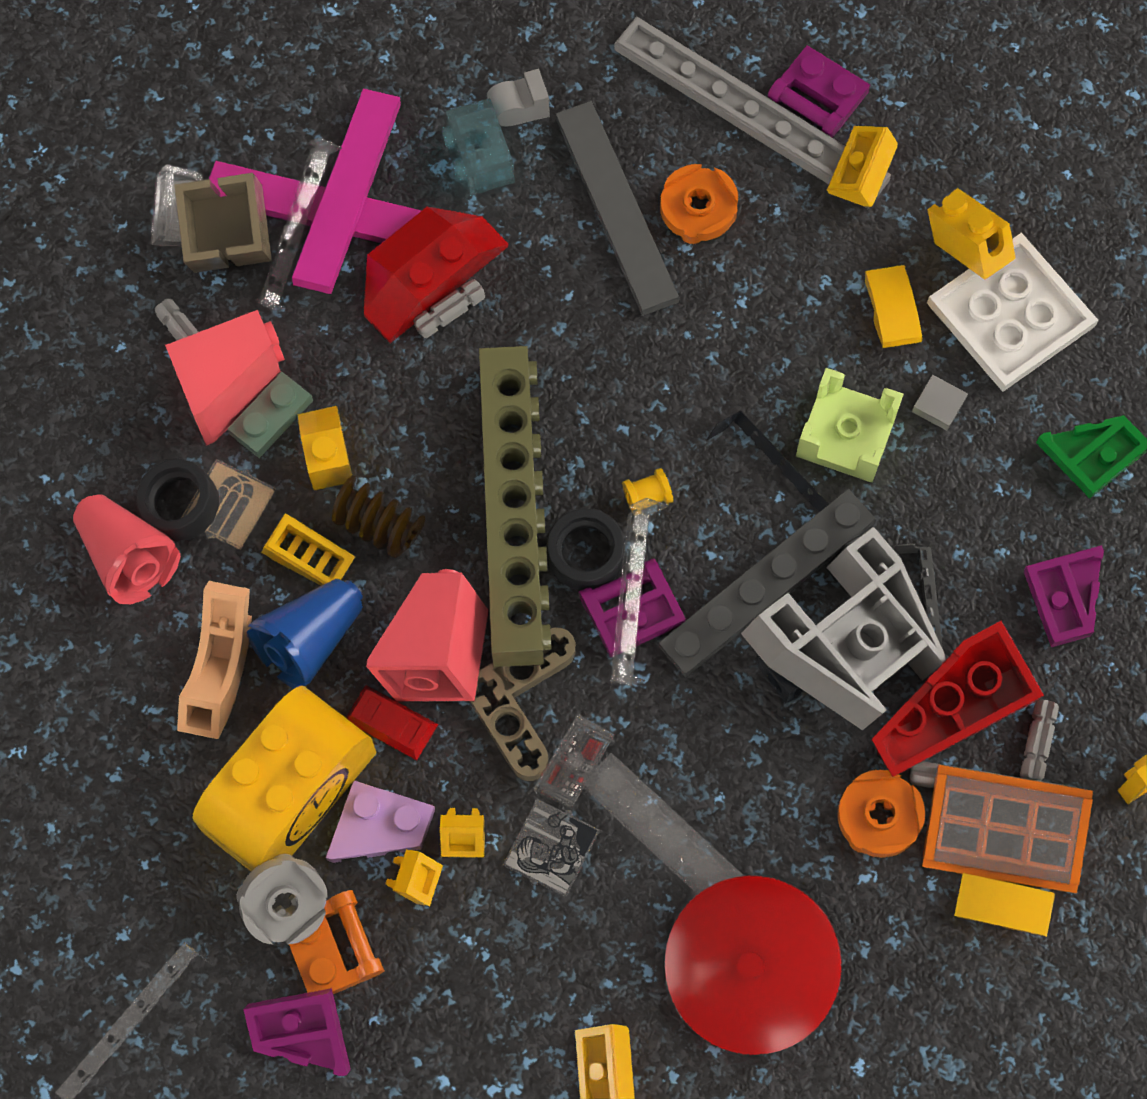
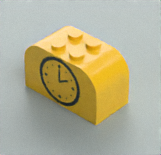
M303 685L298 686L275 705L211 781L194 809L193 821L204 835L250 871L279 854H289L292 856L376 755L377 752L372 738Z

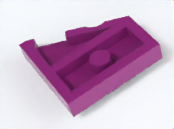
M1102 545L1025 567L1023 572L1051 647L1091 637L1093 634L1096 619L1095 605L1100 582H1098L1100 564L1104 554Z
M332 988L249 1003L243 1009L254 1052L271 1057L283 1056L292 1063L306 1067L309 1063L334 1070L333 1074L338 1076H345L351 1070Z

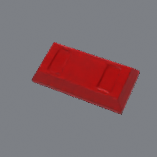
M365 685L346 716L350 722L363 732L416 761L438 727L437 723Z

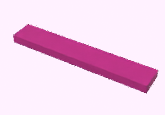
M363 88L293 273V285L332 294L400 109V97Z
M215 161L209 179L220 191V197L227 195L218 186L217 178L253 173L263 187L267 216L308 226L312 225L326 187ZM367 197L353 237L382 243L421 212V210Z

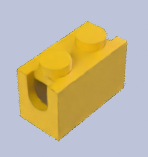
M959 188L943 199L941 207L934 204L927 209L934 243L984 280L1016 259L1010 224Z

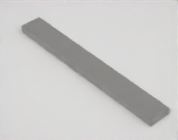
M637 16L614 43V50L825 183H830L845 145ZM888 172L885 175L877 197L890 181L891 174Z

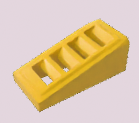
M286 513L261 553L321 586L334 579L341 580L355 558L351 553ZM290 533L295 538L286 551L280 545L287 534ZM302 541H305L310 545L300 560L294 554ZM318 548L324 551V554L316 567L313 568L308 565V562ZM333 556L339 559L328 577L322 571Z

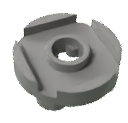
M279 854L254 868L236 894L240 916L248 931L259 941L272 945V941L278 943L286 941L287 945L294 944L312 935L323 922L326 913L324 909L326 897L328 898L326 885L316 869L309 863L295 859L289 854ZM292 893L289 897L292 903L290 907L285 909L280 905L275 909L272 908V905L276 902L275 898L279 894Z

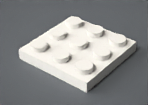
M1022 233L1012 239L1016 259L986 280L968 269L929 296L927 301L929 307L1002 392L1093 329L1098 322L1094 314Z

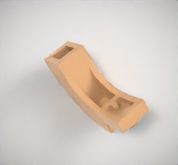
M208 581L205 586L200 642L191 675L179 695L177 731L219 739L232 711L245 665L249 644L247 631L251 628L248 626L252 620V616L248 615L250 589Z

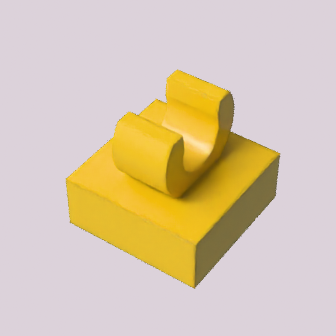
M450 808L447 815H441V857H484V815H480L477 808H472V815H456L455 808Z
M406 849L404 857L397 856L393 859V863L400 866L396 880L387 879L385 884L392 888L394 892L416 904L430 906L443 865L419 851Z

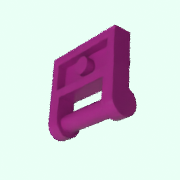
M806 45L782 77L774 82L767 97L777 104L783 102L821 126V131L833 138L869 93L870 84ZM793 86L796 87L797 89L801 90L802 92L809 95L810 97L817 100L818 102L825 105L834 112L829 114L822 108L818 107L817 105L802 97L795 91L791 90V88Z
M654 558L643 562L642 568L593 590L591 587H588L578 592L580 600L589 614L610 658L667 633L686 621L676 598ZM646 583H650L654 590L605 612L600 605Z

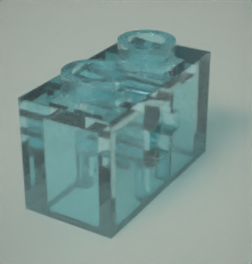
M485 99L445 111L447 126L441 128L447 150H455L457 160L453 161L455 174L459 184L466 182L470 196L515 183L514 164L491 99Z

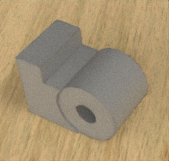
M539 68L524 72V78L498 83L487 92V98L495 121L500 126H513L550 117L549 96Z

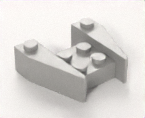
M874 527L846 547L827 567L851 596L844 604L815 625L792 596L787 593L759 614L741 633L768 667L861 730H864L887 711L872 693L877 687L907 663L923 681L947 659L901 558Z

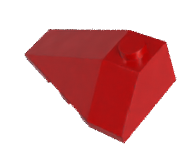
M999 621L964 640L871 740L891 776L894 777L1041 699L1044 694L1002 621Z

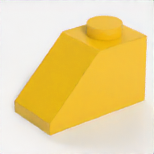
M337 406L297 414L300 437L313 490L344 484L352 476Z

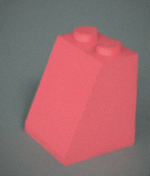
M258 310L165 345L206 446L214 443L228 430L227 428L281 372L278 362L285 359L279 346L277 334L271 321L263 324Z
M442 569L438 573H422L368 657L366 667L395 701H475L488 608L462 572Z

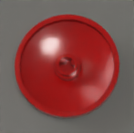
M740 876L715 883L696 895L676 919L668 938L665 953V975L668 990L675 1007L684 1021L698 1035L711 1044L741 1054L759 1055L781 1051L797 1044L810 1035L821 1024L832 1008L839 990L842 974V959L838 938L831 922L820 906L795 886L764 876Z

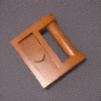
M353 890L344 891L327 900L324 907L326 913L318 929L303 941L289 944L307 993L332 988V992L335 994L384 972L380 958H375L358 917L355 905L358 902ZM338 913L358 962V966L349 971L345 967L327 920L328 917Z

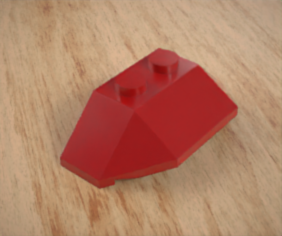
M427 206L367 254L364 300L365 318L391 344L414 325L413 320L424 311L430 312L431 306L458 289L508 248V243L483 216Z

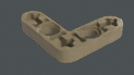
M551 628L550 630L551 641L555 640L558 644L567 643L564 647L565 655L559 657L554 652L546 656L544 664L547 667L541 669L540 665H533L534 671L529 678L518 680L510 674L511 666L493 667V663L479 670L476 695L479 693L478 685L484 682L488 687L496 686L493 689V696L499 707L489 716L485 712L492 711V707L484 695L478 698L475 696V701H469L512 771L518 778L524 781H535L545 775L549 766V757L544 744L514 698L573 662L576 655V642L573 635L563 628ZM543 650V655L549 652V650ZM504 701H507L508 704L500 706ZM511 715L518 719L520 727L514 735L503 736L495 728L497 720L502 716ZM526 735L530 737V739L524 740V746L531 756L540 755L537 759L538 767L533 770L528 765L522 768L519 765L523 762V759L516 744L523 740ZM516 745L511 751L507 748Z

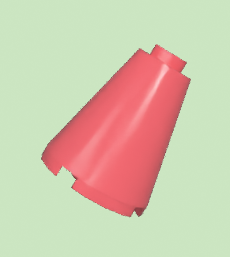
M104 495L88 496L78 503L73 515V522L106 592L117 603L131 605L144 601L152 596L148 592L149 589L157 583L163 587L170 581L178 568L181 557L180 551L176 548L174 541L170 537Z

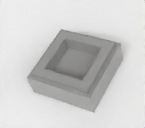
M932 375L914 405L912 412L948 431L964 404L968 393Z

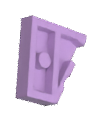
M353 781L326 859L329 862L336 863L342 862L341 859L354 857H376L394 851L402 853L406 849L413 851L421 850L435 812V807Z

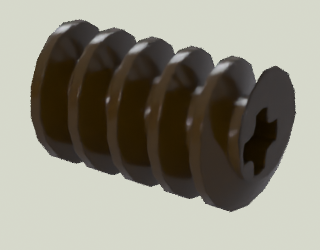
M352 475L346 480L335 500L332 511L333 523L340 526L346 523L348 532L355 534L360 531L359 536L361 540L366 542L373 540L375 548L383 550L387 547V553L390 557H399L419 536L425 523V516L421 515L414 523L411 522L412 508L407 507L400 515L397 514L396 511L399 504L397 499H393L385 507L382 505L385 492L379 491L373 498H370L371 484L365 483L359 490H356L357 476Z

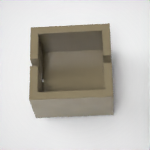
M253 173L217 178L218 186L227 195L220 197V191L210 179L174 185L183 261L194 273L229 268L228 260H231L236 266L272 261L263 187Z

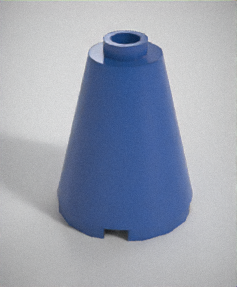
M334 579L256 618L248 626L251 628L247 631V637L252 648L266 667L274 663L282 671L277 678L293 689L301 685L306 686L311 683L362 611V594L351 581L346 580L344 582L340 579Z

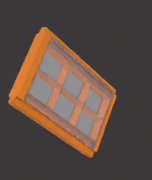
M938 764L922 867L1077 893L1091 814L1093 791Z

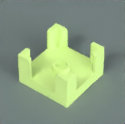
M826 368L810 417L803 428L796 457L873 483L904 394L884 388L881 399H877L842 387L845 375Z

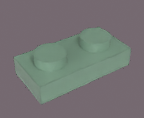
M281 371L227 428L228 432L234 439L260 458L298 418L297 414H301L313 402L312 395Z

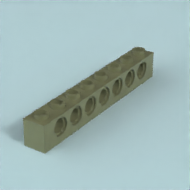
M528 346L479 348L493 667L544 664L543 650H551L550 624L542 625L541 611L549 610L548 585L540 586L539 572L547 571L546 546L538 547L537 533H545L544 508L536 509L535 496L543 495L542 471H534L533 459L542 458L540 434H532V421H540L538 397H530V385H538L537 362L528 361ZM506 389H515L519 391L517 394L513 396H505L501 394V392ZM508 425H517L521 428L514 433L502 430ZM512 461L523 465L517 470L504 468L505 464ZM511 499H521L525 502L518 508H510L505 505ZM515 536H520L527 540L521 546H511L507 541ZM517 574L525 575L529 578L522 585H513L508 581ZM518 613H525L531 617L527 623L517 625L510 621V618Z

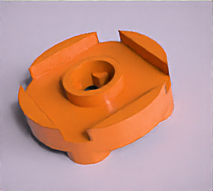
M702 164L687 165L674 171L664 184L660 202L662 219L666 226L673 233L681 236L682 240L686 243L696 244L700 241L715 239L724 234L736 220L738 205L737 188L733 180L724 171L715 167L713 171L708 168H701ZM697 196L700 200L706 198L709 201L704 209H695L691 207L692 197Z
M872 770L859 775L846 788L838 805V823L843 836L848 840L853 850L873 857H892L902 853L916 841L924 825L925 806L920 792L914 785L911 786L906 780L902 779L901 775L898 774L892 777L888 770ZM876 803H883L885 810H892L893 817L887 818L886 824H878L877 819L870 817L869 812L875 810Z

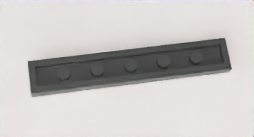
M592 101L556 113V122L641 315L644 316L679 303V295Z

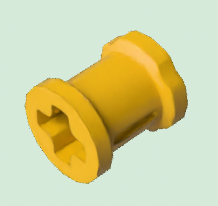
M662 468L656 469L654 475L635 482H631L629 479L622 481L627 503L634 516L641 514V509L663 501L666 504L673 502L672 490Z

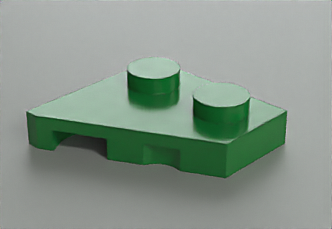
M1124 415L1105 419L1100 424L1087 423L1074 426L1073 430L1051 435V432H1046L1040 435L1036 441V444L1089 499L1147 452V438Z

